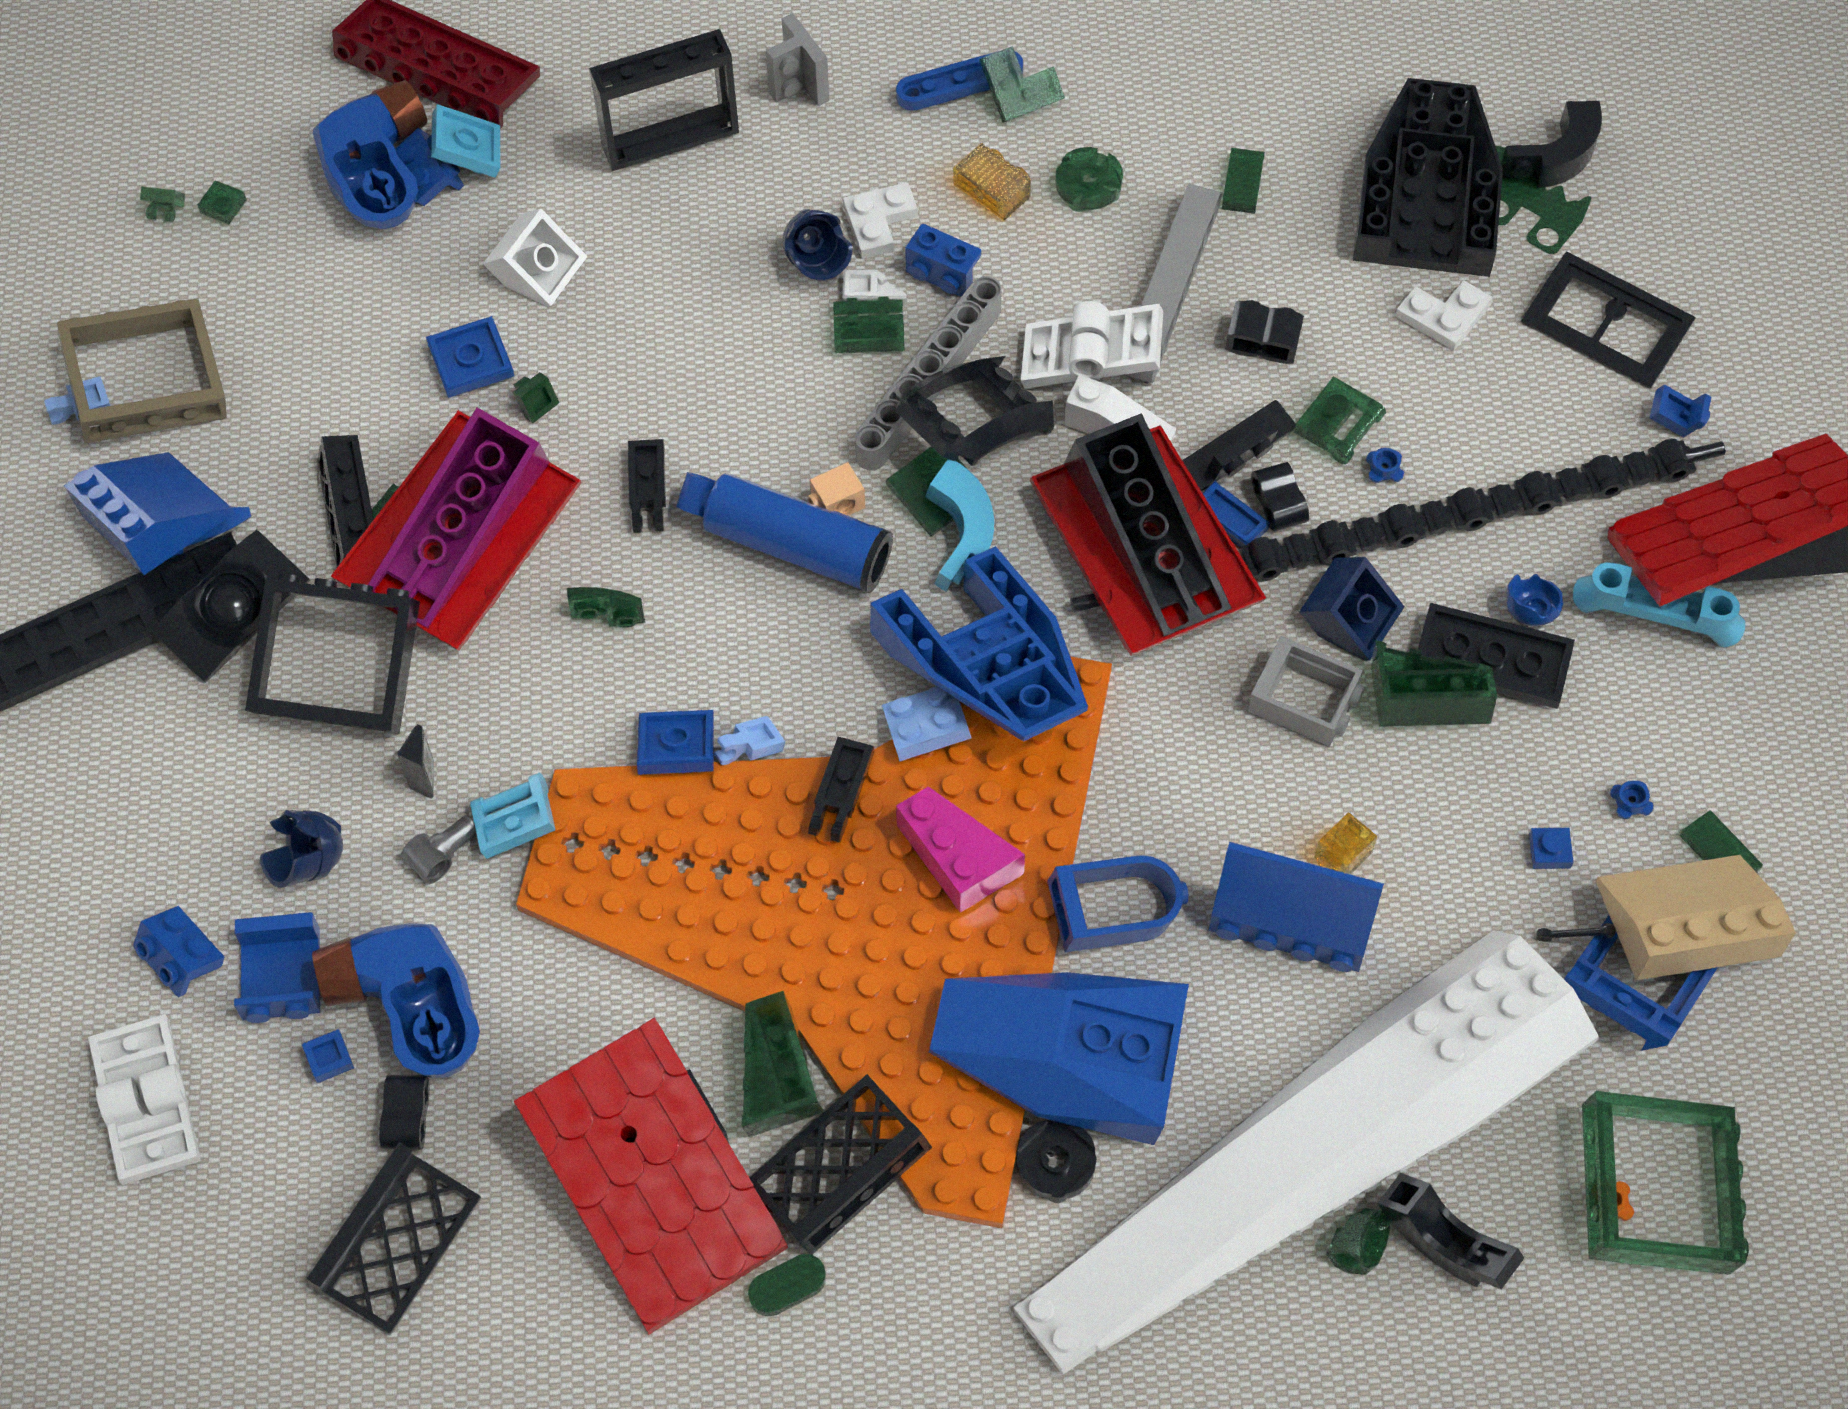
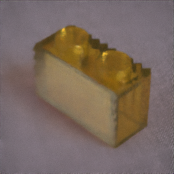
M980 143L953 167V184L1003 221H1006L1012 213H1015L1031 196V179L1028 173L1021 167L1017 166L1015 168L1009 161H1005L1003 155L994 148L989 149L983 143Z

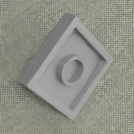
M793 13L781 18L783 42L766 50L770 95L775 102H778L786 97H792L805 89L818 106L830 101L826 55Z

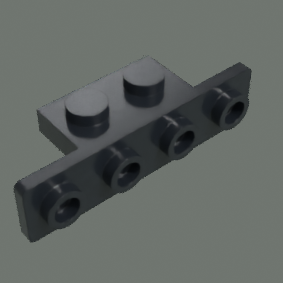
M1274 400L1182 461L1200 490L1203 491L1224 476L1228 475V477L1235 475L1246 465L1245 462L1251 458L1256 457L1258 459L1273 448L1274 443L1293 432L1297 425L1279 401Z

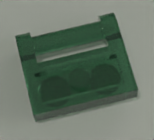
M1333 376L1295 424L1294 433L1331 453V456L1337 462L1347 464L1354 456L1353 450L1372 425L1381 421L1386 414V409L1378 401ZM1355 409L1363 412L1362 417L1343 441L1334 437Z

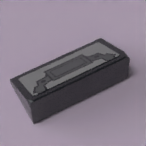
M417 724L397 754L409 788L429 798H433L434 759L423 727Z

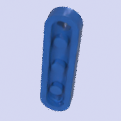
M1001 50L907 76L901 79L896 86V100L902 108L914 111L1017 82L1022 77L1023 58L1013 50Z

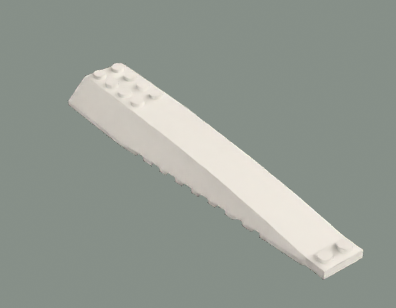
M1493 930L1372 1014L1050 1282L1014 1306L1015 1315L1062 1375H1064L1096 1351L1103 1352L1178 1307L1179 1302L1191 1294L1194 1296L1211 1287L1213 1281L1225 1274L1231 1275L1245 1267V1262L1263 1251L1268 1253L1280 1246L1279 1242L1297 1231L1301 1233L1314 1225L1313 1221L1328 1212L1333 1211L1335 1213L1345 1207L1347 1201L1365 1190L1368 1193L1380 1186L1382 1180L1398 1171L1400 1174L1416 1164L1417 1159L1430 1151L1435 1153L1477 1128L1598 1041L1599 1036L1574 989L1521 936Z

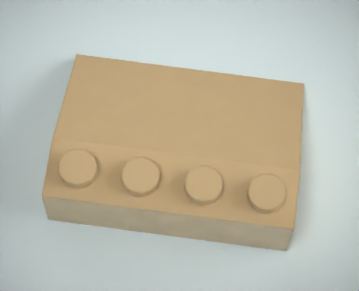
M1741 855L1606 875L1596 879L1597 886L1636 980L1778 958L1782 956L1796 934L1782 900Z

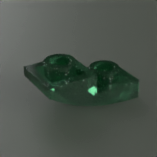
M567 588V599L572 619H593L599 615H607L609 627L618 626L621 628H629L636 624L645 623L642 599L607 588Z

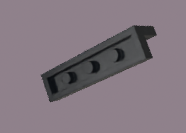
M358 435L322 436L317 458L336 568L374 520Z

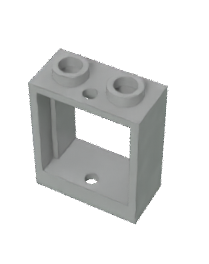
M1280 636L1250 695L1248 712L1330 747L1335 735L1342 737L1348 726L1351 716L1346 715L1350 705L1357 707L1365 690V687L1360 685L1363 670ZM1287 667L1344 690L1329 722L1271 698Z

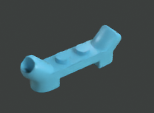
M1606 562L1598 565L1592 575L1577 579L1573 589V601L1584 613L1606 609L1707 634L1720 647L1735 645L1741 640L1745 631V620L1739 614L1740 603L1732 593L1707 586L1703 593L1695 591L1659 607L1639 579L1631 575L1632 567L1617 563Z

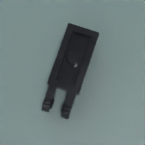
M664 439L628 441L630 509H632L633 532H642L643 516L641 515V508H654L653 525L656 532L664 531L663 507H666Z
M837 737L814 801L815 809L810 821L808 834L818 836L823 827L825 813L828 811L838 814L835 824H833L831 829V840L841 842L847 827L848 817H852L871 764L874 746Z

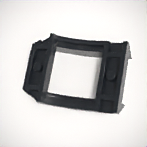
M1006 356L979 359L941 370L906 390L895 410L943 458L956 461L958 456H962L971 466L976 465L979 459L1005 444L1035 436L1038 430H1043L1046 434H1049L1054 429L1053 400L1037 402L1036 397L1032 393L1022 389L1013 380V376L1009 371L999 367ZM972 380L1005 413L988 421L964 437L961 434L960 428L937 411V406L927 398L947 387Z

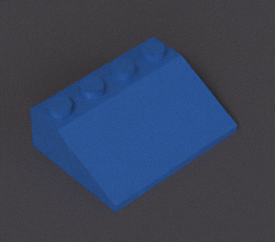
M169 452L93 465L89 469L77 473L71 481L63 485L82 517L143 575L235 514L231 506Z
M1229 842L1211 915L1209 931L1215 932L1219 937L1226 940L1234 941L1240 939L1251 942L1257 948L1265 951H1274L1276 949L1291 953L1294 958L1301 961L1316 960L1327 963L1331 968L1341 972H1349L1351 970L1359 972L1384 883Z

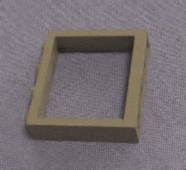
M198 298L178 300L173 303L155 306H142L137 309L119 312H106L101 315L77 317L57 322L60 346L84 444L227 418L225 395ZM187 327L194 328L210 389L89 410L74 346Z

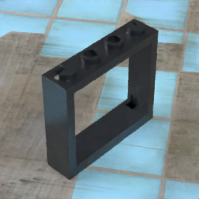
M721 29L589 68L601 145L612 171L739 133L732 54ZM710 69L715 70L718 105L613 136L608 100Z
M279 573L278 580L266 578L245 711L400 733L420 601L409 597V591L387 588V594L374 593L373 586L351 583L350 589L337 588V581L315 578L314 584L301 583L300 576ZM282 593L398 608L382 714L266 699Z

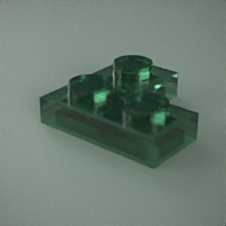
M1013 46L979 59L1002 123L1065 98L1054 66L1024 78Z

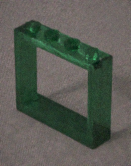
M1595 1091L1582 1103L1589 1259L1730 1275L1746 1263L1749 1253V1244L1747 1239L1744 1238L1743 1230L1746 1203L1741 1198L1740 1182L1743 1177V1164L1741 1160H1738L1737 1145L1741 1129L1736 1121L1735 1107ZM1613 1115L1712 1127L1720 1248L1619 1237Z

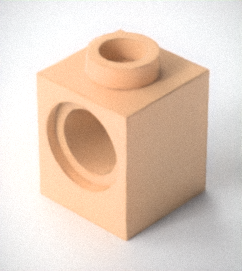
M848 462L810 479L811 494L807 496L809 503L848 516L865 508V489Z

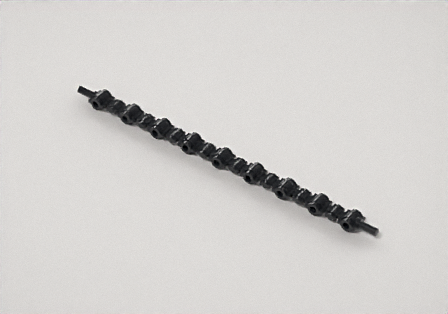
M1666 439L1655 447L1648 449L1649 457L1645 455L1644 451L1632 452L1629 455L1623 456V463H1621L1617 456L1600 455L1588 463L1582 464V473L1578 472L1577 467L1566 468L1556 472V479L1554 480L1550 472L1543 474L1541 471H1533L1524 475L1521 479L1515 480L1513 483L1515 489L1513 490L1509 484H1499L1488 488V496H1485L1482 488L1475 490V488L1467 487L1457 491L1452 496L1446 497V506L1442 504L1441 500L1429 501L1426 504L1420 505L1421 512H1417L1414 505L1397 504L1389 507L1385 512L1378 513L1377 518L1379 522H1375L1373 516L1368 518L1362 517L1352 521L1351 529L1348 528L1346 521L1340 523L1335 520L1326 521L1316 529L1309 530L1310 539H1306L1304 533L1292 534L1289 537L1283 538L1284 545L1281 546L1277 538H1256L1247 545L1240 547L1241 557L1255 579L1269 581L1278 577L1281 573L1287 572L1288 566L1286 563L1289 562L1293 569L1303 568L1314 564L1313 557L1317 556L1320 564L1325 562L1331 564L1334 558H1346L1357 555L1355 546H1359L1362 552L1373 551L1383 547L1382 540L1386 539L1389 547L1396 545L1398 548H1405L1415 544L1420 539H1424L1426 537L1424 530L1428 529L1430 535H1439L1450 531L1452 528L1451 523H1454L1457 530L1475 531L1487 523L1493 522V513H1496L1499 519L1509 518L1519 514V507L1522 506L1525 514L1532 512L1535 515H1541L1551 511L1556 506H1560L1562 504V496L1566 502H1575L1586 498L1588 495L1587 490H1590L1593 497L1611 498L1618 495L1622 490L1629 489L1630 484L1628 480H1631L1634 486L1645 485L1655 480L1654 474H1658L1660 481L1677 482L1696 472L1694 462L1723 456L1726 453V449L1722 441L1690 449L1683 440ZM1093 593L1070 598L1073 612L1100 606Z

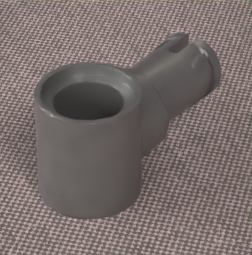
M463 815L440 834L434 833L430 837L425 833L419 834L406 844L401 852V857L427 884L435 883L449 871L454 852L477 835L475 825L468 816Z

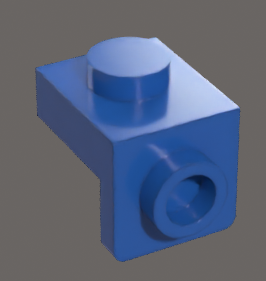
M1664 384L1655 391L1650 419L1684 438L1706 425L1710 418L1709 407L1712 397L1704 393L1698 398L1691 400Z

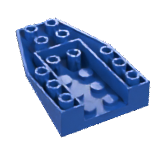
M1070 972L945 979L929 1053L1037 1117L1155 1145L1165 1124L1189 984Z

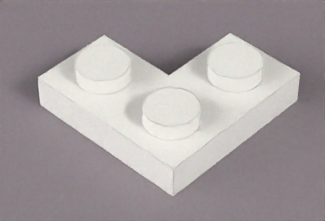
M908 182L843 198V206L861 259L894 251V241L888 224L918 217V208Z
M1464 280L1445 303L1415 286L1397 308L1395 317L1454 351L1491 306L1493 297Z

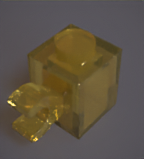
M1348 812L1318 841L1314 858L1321 867L1351 874L1373 853L1378 836Z

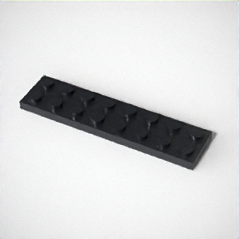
M232 533L224 534L170 558L145 575L141 572L0 634V712L158 641L151 633L153 628L182 596L198 585L220 560L237 545Z

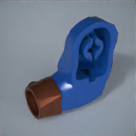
M406 80L374 90L370 95L344 104L329 113L313 128V137L330 191L351 216L366 227L380 229L396 227L408 219L416 203L418 194L416 177L398 157L393 144L395 142L400 143L417 128L421 129L427 125L428 120L418 95Z

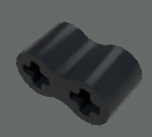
M1288 462L1252 471L1253 490L1263 507L1266 520L1270 522L1269 527L1272 531L1309 521L1306 499L1298 488L1294 472Z
M413 1075L386 1076L383 1093V1111L379 1127V1141L382 1149H395L399 1142L409 1149H423L430 1096L428 1077Z

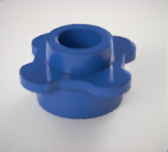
M1381 448L1368 453L1366 461L1370 464L1371 468L1368 475L1369 479L1375 483H1379L1382 480L1401 481L1404 477V471L1400 469L1402 455L1391 448Z
M1627 781L1622 786L1617 784L1612 787L1610 795L1616 800L1618 806L1616 813L1620 818L1629 819L1632 815L1642 814L1647 816L1652 813L1654 805L1649 801L1650 793L1645 783L1641 781ZM1628 798H1634L1635 802H1630Z

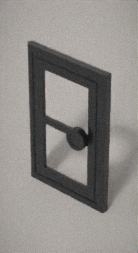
M1566 251L1524 314L1521 322L1652 388L1696 317ZM1572 278L1614 298L1606 304V317L1592 338L1548 316ZM1626 305L1668 326L1644 364L1599 342L1612 320L1618 321L1624 318L1627 311Z

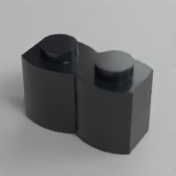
M1255 300L1236 301L1225 349L1242 356H1260L1268 361L1293 364L1304 315L1288 307L1268 308Z

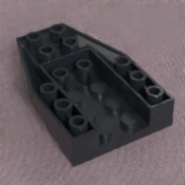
M1415 78L1407 79L1366 153L1353 261L1490 277L1497 251L1503 168L1476 85Z

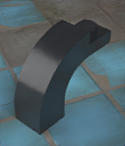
M1566 101L1560 120L1562 137L1552 143L1506 146L1501 162L1503 168L1502 178L1521 179L1535 177L1537 188L1561 184L1578 175L1591 160L1602 126L1600 101Z
M1400 1173L1377 1202L1387 1219L1412 1246L1451 1275L1475 1287L1480 1282L1502 1290L1524 1260V1256L1519 1248L1483 1235L1459 1220L1443 1204L1430 1183Z

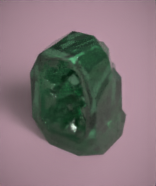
M1364 1208L1362 1211L1351 1215L1344 1226L1336 1229L1326 1255L1336 1268L1348 1274H1368L1379 1264L1387 1247L1390 1221L1382 1210Z

